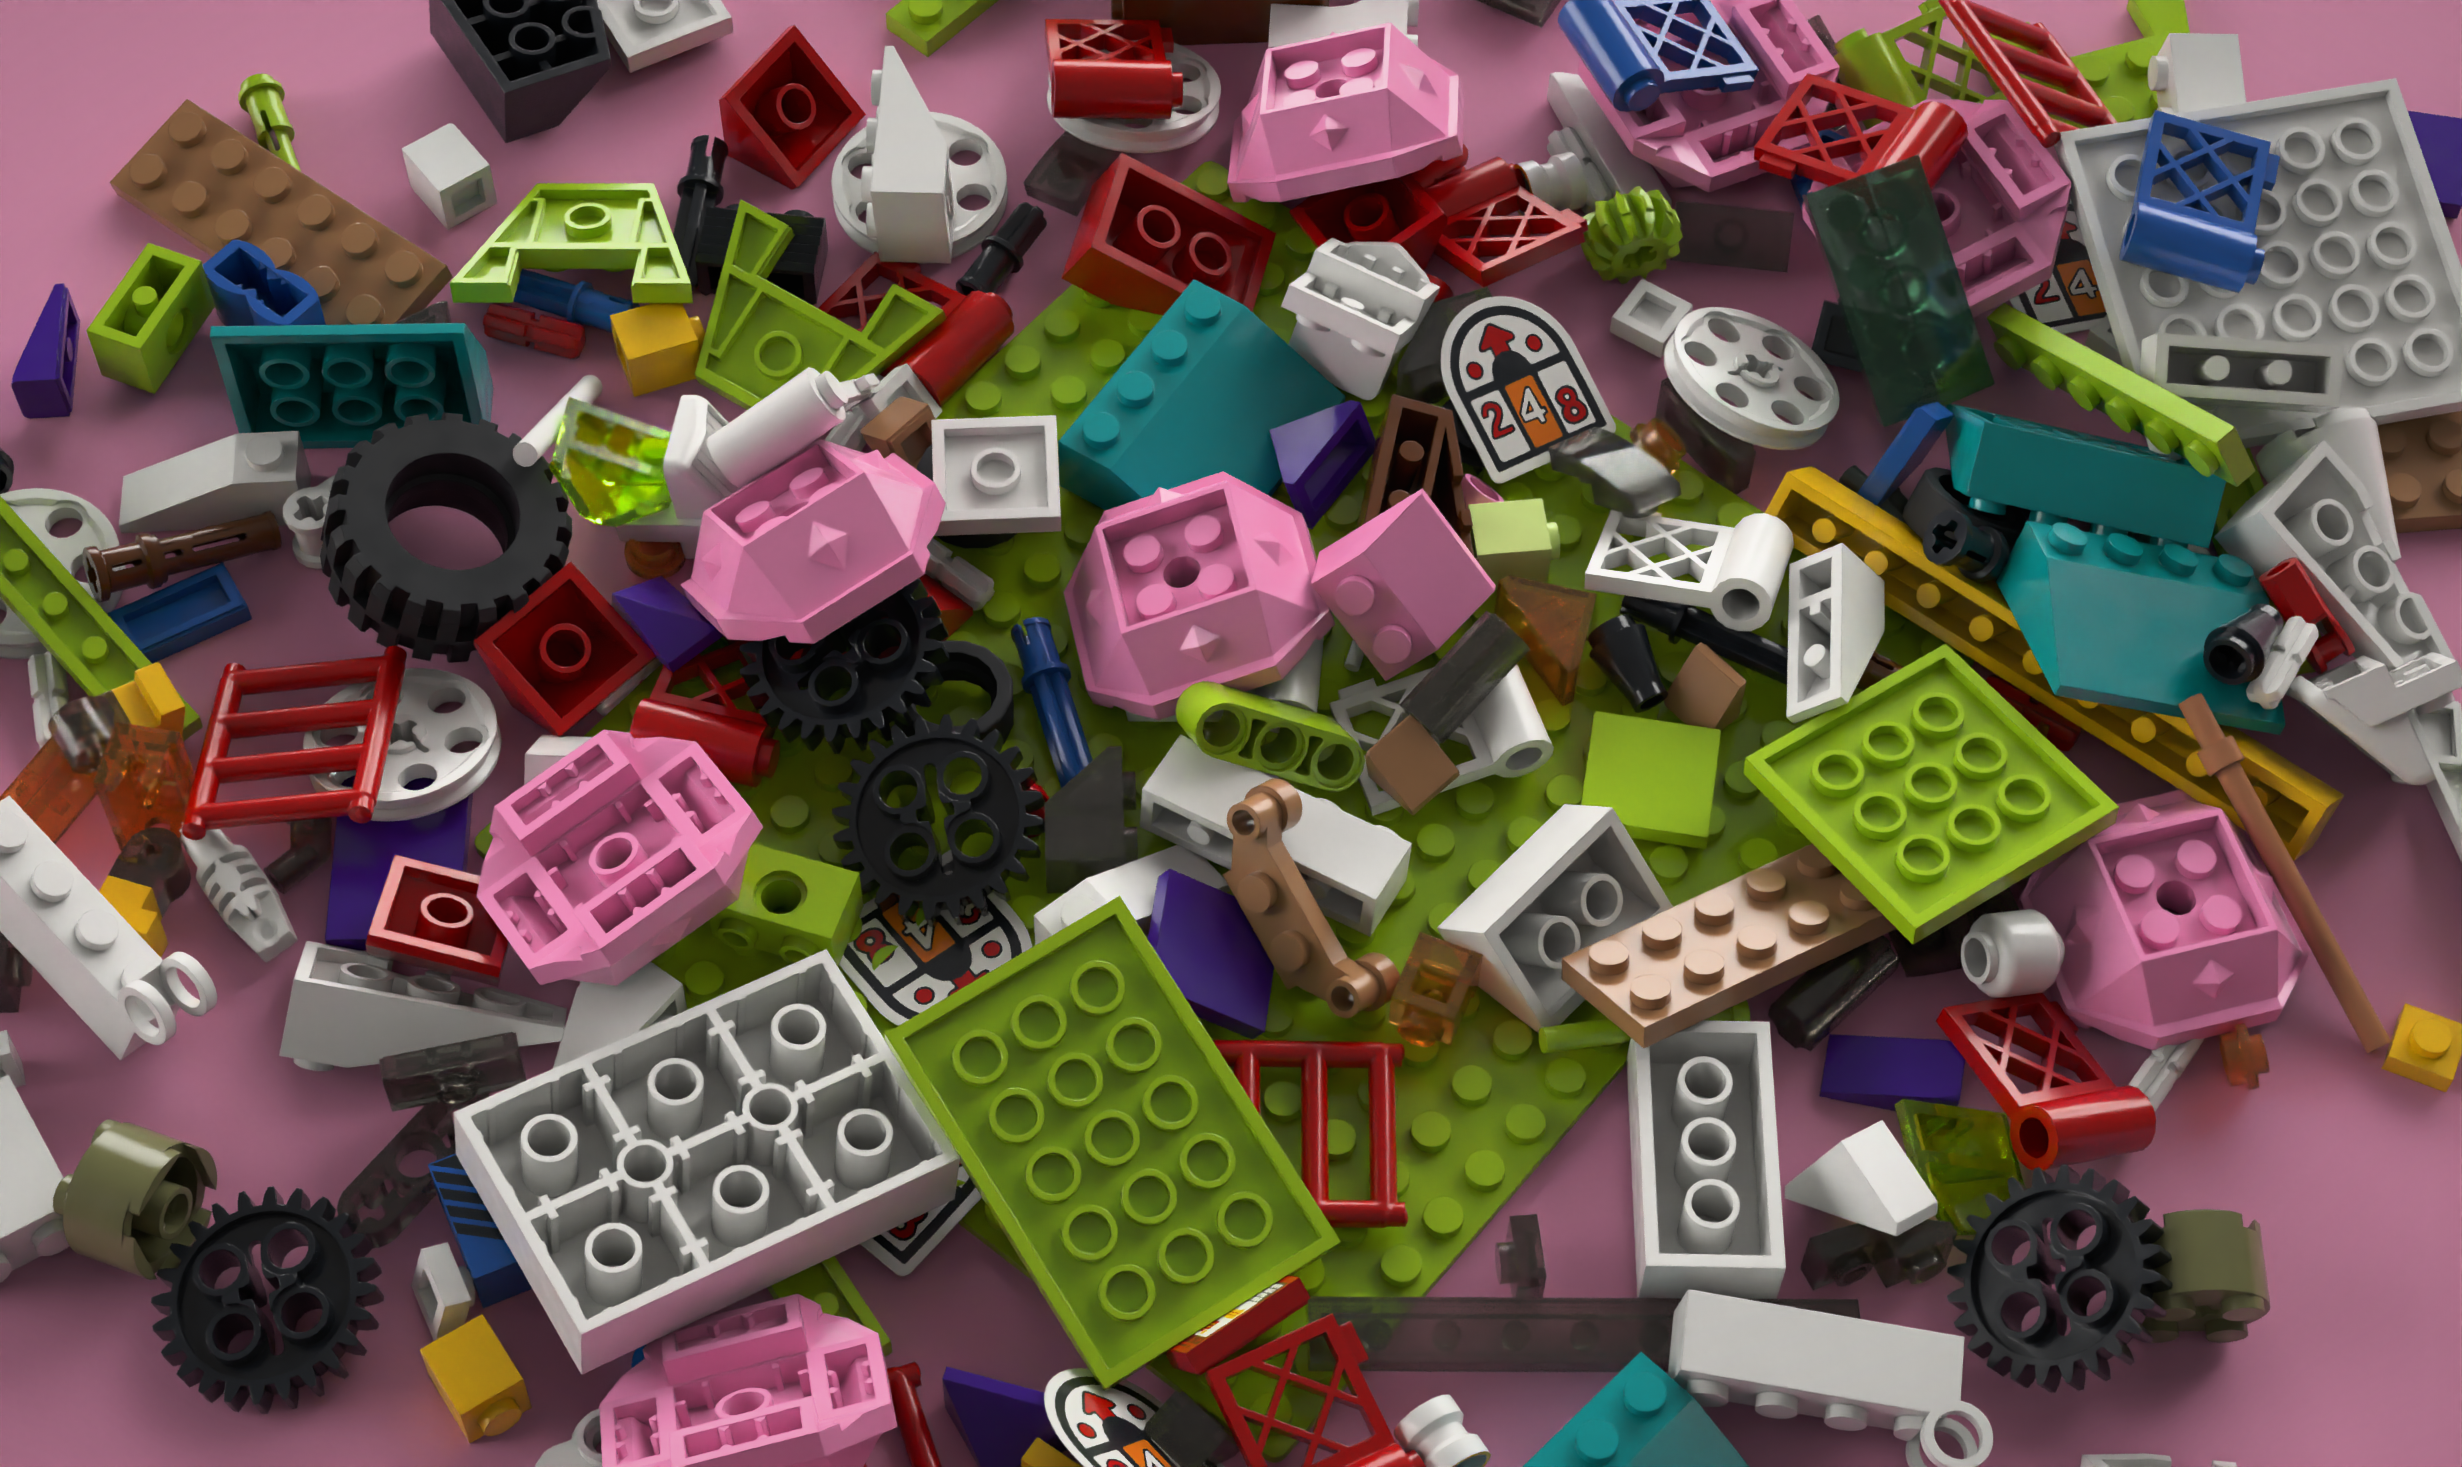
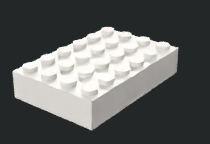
M827 949L454 1112L456 1156L581 1375L954 1200L960 1163L958 1153L916 1092L883 1036Z

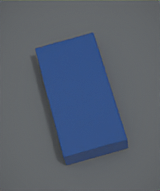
M220 563L107 613L152 664L252 619L249 608L224 563Z

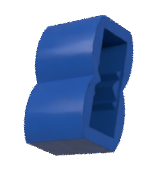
M232 240L202 265L217 315L225 326L326 325L318 294L311 284L294 273L276 269L271 258L253 244Z

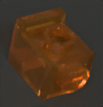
M1420 932L1391 996L1388 1023L1398 1026L1397 1031L1400 1036L1414 1045L1431 1047L1435 1044L1436 1040L1451 1045L1470 1000L1474 998L1477 991L1483 954Z

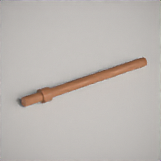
M2202 693L2182 701L2178 706L2202 748L2197 753L2209 777L2216 775L2365 1051L2368 1054L2390 1043L2391 1040L2245 774L2240 764L2245 758L2232 735L2225 737Z

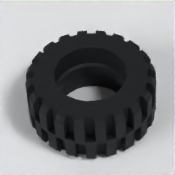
M443 413L441 420L429 421L428 414L406 417L403 428L398 429L395 423H388L373 431L371 443L367 440L360 441L348 453L346 465L338 468L332 482L320 539L323 542L320 553L322 572L330 578L328 590L337 605L341 607L350 605L347 619L361 632H366L369 628L375 630L378 633L376 642L386 648L398 645L413 650L411 658L431 661L432 654H446L447 662L449 663L469 661L470 653L477 650L473 645L475 639L511 610L516 613L529 602L528 596L540 586L542 587L547 580L565 566L569 554L568 547L572 537V518L566 513L569 500L563 485L559 482L551 484L555 471L547 460L541 456L532 466L523 467L517 464L513 458V449L522 440L521 437L512 433L507 438L497 432V424L481 418L479 425L463 422V414ZM445 506L458 509L474 516L485 524L497 538L503 554L496 560L473 569L451 570L435 567L417 559L406 551L392 534L388 523L398 515L418 507Z

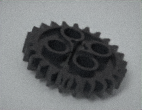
M919 578L815 644L789 643L786 636H780L740 645L739 650L748 665L740 669L742 678L750 687L746 693L756 710L761 709L759 713L766 724L771 728L778 726L781 734L789 743L801 735V739L808 750L813 752L820 745L823 738L826 737L834 754H840L846 738L853 737L861 751L866 750L868 733L875 730L885 741L892 740L889 723L895 719L911 727L914 722L908 708L912 703L921 707L929 708L932 702L923 687L924 685H942L944 679L934 664L949 661V654L943 642H940L949 636L942 619L938 618L942 613L933 596L927 597L928 593ZM899 646L897 651L891 656L878 658L887 648ZM810 647L806 655L799 659L790 660L795 652ZM842 688H850L847 694L840 699L829 700L834 692Z
M949 714L943 715L938 731L930 732L923 717H917L915 735L906 737L896 724L891 726V736L894 744L885 748L879 742L871 739L868 744L875 757L871 764L852 759L850 762L853 770L860 778L859 782H841L838 785L842 796L851 802V805L832 809V815L838 823L850 826L833 835V840L839 849L852 850L840 861L842 866L847 870L862 871L860 874L862 895L870 893L879 887L874 902L882 912L899 900L898 914L903 922L908 923L918 908L923 909L925 920L930 927L936 926L941 910H949L956 924L962 925L964 906L973 904L983 917L989 915L985 897L993 892L1000 899L1006 902L1010 901L1011 896L1005 884L1008 877L1027 882L1029 879L1026 869L1019 862L1021 857L1032 859L1040 858L1041 856L1039 846L1028 838L1029 835L1044 833L1047 829L1043 818L1029 814L1045 806V800L1041 792L1026 791L1038 780L1033 768L1027 767L1016 770L1023 760L1022 753L1017 746L1008 748L1000 753L1004 740L997 729L990 732L982 741L979 740L980 728L977 721L972 718L965 724L961 733L955 731ZM928 767H935L937 770L938 794L948 814L944 819V827L954 863V871L949 875L944 874L942 871L940 842L931 827V824L935 823V814L925 777V770ZM966 771H974L982 775L979 786L973 792L956 794L950 791L953 779L959 774ZM901 785L917 787L915 799L909 805L902 808H893L887 805V798L894 788ZM987 833L993 836V843L985 854L978 857H969L961 853L963 843L970 835ZM922 846L929 849V855L925 863L914 870L898 868V859L907 848Z
M2062 1164L2054 1182L2049 1174L2040 1167H2037L2033 1170L2032 1187L2028 1189L2011 1177L2008 1179L2010 1198L2005 1202H2002L1990 1193L1984 1196L1987 1206L1991 1211L1987 1219L1970 1214L1967 1216L1966 1220L1977 1232L1974 1240L1958 1239L1954 1241L1953 1245L1967 1255L1966 1263L1947 1267L1949 1275L1964 1283V1287L1947 1295L1950 1303L1960 1310H1967L1958 1317L1954 1325L1966 1335H1974L1967 1347L1982 1359L1989 1357L1986 1366L2003 1377L2011 1372L2010 1379L2025 1388H2029L2036 1378L2039 1386L2050 1393H2056L2061 1377H2063L2065 1382L2076 1390H2084L2086 1370L2088 1369L2104 1381H2108L2111 1379L2108 1359L2116 1356L2123 1362L2132 1365L2135 1361L2132 1352L2127 1346L2130 1340L2135 1338L2146 1343L2153 1341L2154 1338L2150 1332L2142 1325L2145 1317L2161 1318L2166 1316L2167 1312L2152 1301L2153 1293L2172 1289L2173 1285L2163 1275L2155 1272L2156 1268L2172 1260L2171 1254L2160 1245H2153L2164 1234L2163 1228L2152 1219H2145L2150 1208L2136 1196L2128 1199L2130 1190L2115 1179L2106 1184V1179L2094 1169L2088 1168L2080 1180V1176L2068 1165ZM2050 1221H2052V1223H2051V1225H2050V1239H2051V1241L2048 1239L2047 1229H2046L2047 1224H2048ZM2096 1225V1233L2093 1240L2086 1247L2077 1250V1240L2080 1234L2086 1228ZM2030 1241V1250L2027 1256L2020 1263L2012 1265V1257L2015 1250L2022 1243ZM2061 1265L2066 1268L2064 1272H2062ZM2052 1284H2055L2056 1291L2052 1289ZM2106 1291V1301L2103 1307L2096 1314L2087 1316V1306L2090 1300L2097 1293ZM2040 1306V1316L2037 1322L2030 1329L2022 1332L2024 1316L2032 1308ZM2068 1316L2070 1319L2071 1331L2067 1336H2064L2067 1330Z
M272 1186L267 1188L262 1205L256 1206L246 1192L243 1191L238 1196L237 1212L229 1215L221 1205L215 1203L212 1205L214 1225L206 1228L193 1220L188 1224L196 1241L191 1247L177 1243L170 1245V1250L181 1263L178 1268L158 1269L156 1275L171 1288V1292L152 1297L151 1303L160 1313L168 1315V1317L161 1319L152 1326L153 1331L163 1341H171L161 1353L172 1366L181 1365L177 1375L189 1388L200 1383L198 1392L211 1403L224 1393V1402L236 1412L242 1409L250 1395L253 1405L262 1414H268L275 1394H279L287 1405L294 1409L298 1406V1388L307 1385L317 1396L321 1397L325 1395L324 1384L321 1378L323 1374L330 1371L343 1379L349 1376L340 1358L345 1352L365 1356L367 1350L356 1338L358 1330H376L379 1327V1323L364 1308L384 1301V1295L376 1285L368 1283L382 1274V1270L373 1257H365L372 1250L373 1246L363 1232L354 1234L357 1225L348 1213L344 1212L335 1217L336 1209L325 1197L319 1199L311 1207L310 1199L299 1188H296L285 1205L281 1195ZM257 1244H261L263 1275L275 1288V1291L269 1294L268 1300L274 1321L283 1339L284 1350L280 1355H274L275 1332L273 1324L260 1309L267 1305V1295L252 1255V1249ZM308 1246L306 1257L300 1264L291 1268H282L283 1260L291 1250L297 1247ZM232 1267H240L239 1275L231 1285L223 1289H215L216 1280L223 1271ZM315 1309H322L320 1321L314 1328L306 1332H295L298 1320L305 1313ZM247 1330H254L251 1343L244 1350L228 1354L229 1344L237 1334Z

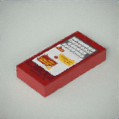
M1288 1275L1170 1348L1165 1355L1173 1368L1202 1375L1308 1304V1300L1311 1297L1299 1277Z

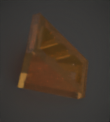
M1508 575L1498 581L1494 617L1560 704L1565 706L1574 701L1587 648V638L1591 631L1597 594Z

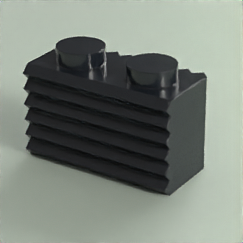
M732 204L726 208L706 207V216H704V225H702V234H700V243L698 244L695 259L699 291L705 296L710 293L716 294L739 204ZM789 210L784 214L765 212L789 225L795 235L766 280L811 305L816 304L828 252L825 218L814 217L803 210Z

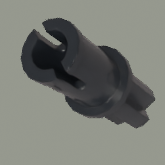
M1027 202L1019 204L996 235L986 236L981 243V254L965 275L956 282L957 291L965 296H968L971 291L978 290L985 293H995L1010 273L1019 272L1024 265L1022 257L1047 226V221L1043 216L1044 212L1038 206L1033 207Z

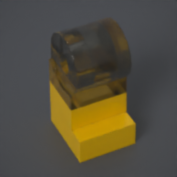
M158 661L136 670L134 681L95 697H82L67 703L50 718L48 728L72 771L78 774H88L109 766L115 767L182 741L185 705Z
M152 827L136 833L126 843L99 890L105 899L160 957H162L169 944L161 920L170 903L186 892L191 881L190 868L180 839L174 832L166 828Z

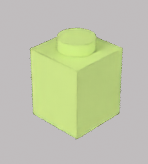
M1542 498L1469 504L1468 509H1470L1473 523L1470 535L1474 557L1479 559L1481 567L1496 585L1495 589L1547 585L1550 560L1559 559L1560 537L1557 523H1547Z

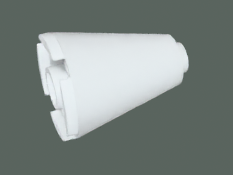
M2363 407L2345 408L2315 417L2312 420L2316 429L2308 431L2297 438L2294 429L2291 428L2267 443L2256 455L2260 473L2269 483L2314 445L2324 440L2365 486L2374 503V506L2367 509L2380 536L2384 542L2393 539L2400 553L2378 427L2372 415L2369 414L2368 409Z

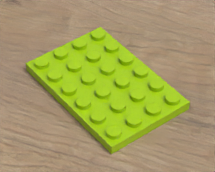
M1120 896L885 1033V1042L958 1153L963 1168L1087 1368L1104 1391L1162 1357L1170 1348L1284 1277L1294 1275L1331 1252L1341 1243Z

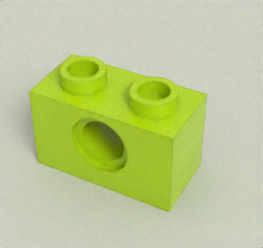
M151 243L146 245L86 330L102 376L153 394L157 392L215 307L201 260Z
M752 843L748 852L739 898L709 920L712 937L719 938L724 944L737 950L750 951L754 948L779 955L790 964L827 949L836 965L839 966L864 907L860 874L855 871ZM780 907L795 908L785 914L772 913L773 910Z

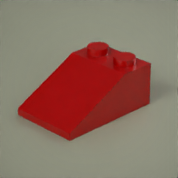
M1121 153L1092 185L1061 279L1112 305L1158 315H1164L1193 279L1245 305L1253 312L1276 233Z

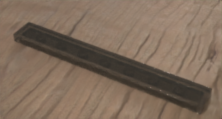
M1310 1296L1311 1299L1306 1304V1325L1333 1313L1339 1326L1351 1321L1369 1357L1367 1362L1358 1365L1361 1371L1620 1372L1642 1351L1664 1372L1668 1373L1673 1315L1682 1298ZM1748 1299L1860 1319L1858 1299ZM1321 1336L1308 1342V1371H1333L1336 1362L1324 1337Z

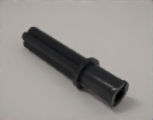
M709 135L697 136L693 139L686 176L681 178L677 185V192L681 199L673 236L689 276L692 291H695L698 287L695 259L698 244L700 243V234H702V225H704V216H706V207H715L721 203L724 197V189L720 182L725 160L729 152L727 144L720 138L715 137L711 156H706Z
M1624 596L1620 615L1630 614L1635 621L1646 624L1668 635L1670 643L1677 644L1681 638L1695 645L1702 642L1716 654L1787 685L1788 648L1750 631H1736L1727 628L1717 621L1714 615L1696 608V606Z

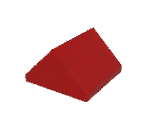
M795 25L788 27L719 99L723 137L729 149L728 156L791 190L798 188L866 115Z
M1411 173L1399 178L1312 195L1289 211L1292 219L1317 248L1330 238H1335L1343 243L1354 241L1399 243L1423 271H1425L1448 222L1445 212Z
M569 562L547 580L542 587L540 586L528 596L529 602L516 613L513 610L508 612L473 642V645L510 705L552 735L559 737L566 734L656 658L655 653L572 562Z
M394 855L367 935L365 945L368 955L498 987L510 943L477 898L480 876Z

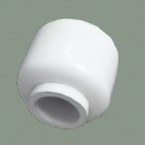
M2034 909L1984 914L1972 924L1969 933L1964 937L1961 944V963L1966 976L1983 993L1993 998L2036 994L2046 991L2055 982L2065 956V947L2061 935L2055 930L2044 914Z

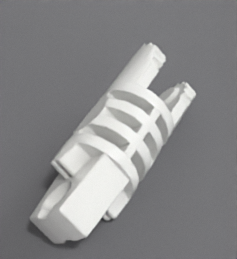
M182 828L179 830L181 833L180 840L183 842L182 846L198 868L196 872L198 884L231 931L236 932L264 962L277 957L282 951L291 947L298 940L281 903L279 894L246 847L234 845L221 829L207 830L205 837L200 840L188 839L182 834Z

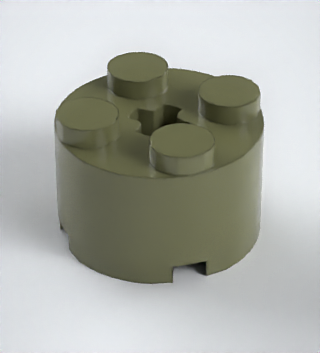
M107 1119L97 1127L91 1145L81 1158L74 1174L66 1175L59 1182L53 1197V1209L55 1213L63 1216L64 1234L68 1245L73 1251L148 1280L157 1279L155 1273H157L158 1269L178 1268L181 1263L169 1248L172 1243L191 1247L196 1241L188 1224L193 1220L206 1228L208 1227L212 1211L201 1207L205 1186L214 1190L217 1188L216 1165L210 1153L201 1147L132 1123H121Z
M2199 1209L2163 1214L2164 1227L2162 1229L2164 1234L2153 1245H2160L2171 1254L2172 1260L2156 1268L2155 1272L2163 1275L2173 1285L2172 1289L2153 1293L2152 1301L2162 1307L2167 1313L2165 1317L2161 1318L2145 1317L2142 1325L2154 1338L2151 1343L2175 1340L2179 1337V1331H2205L2206 1339L2217 1343L2233 1342L2246 1338L2248 1336L2247 1324L2262 1318L2270 1310L2260 1224L2253 1220L2248 1228L2243 1227L2242 1214L2227 1210Z

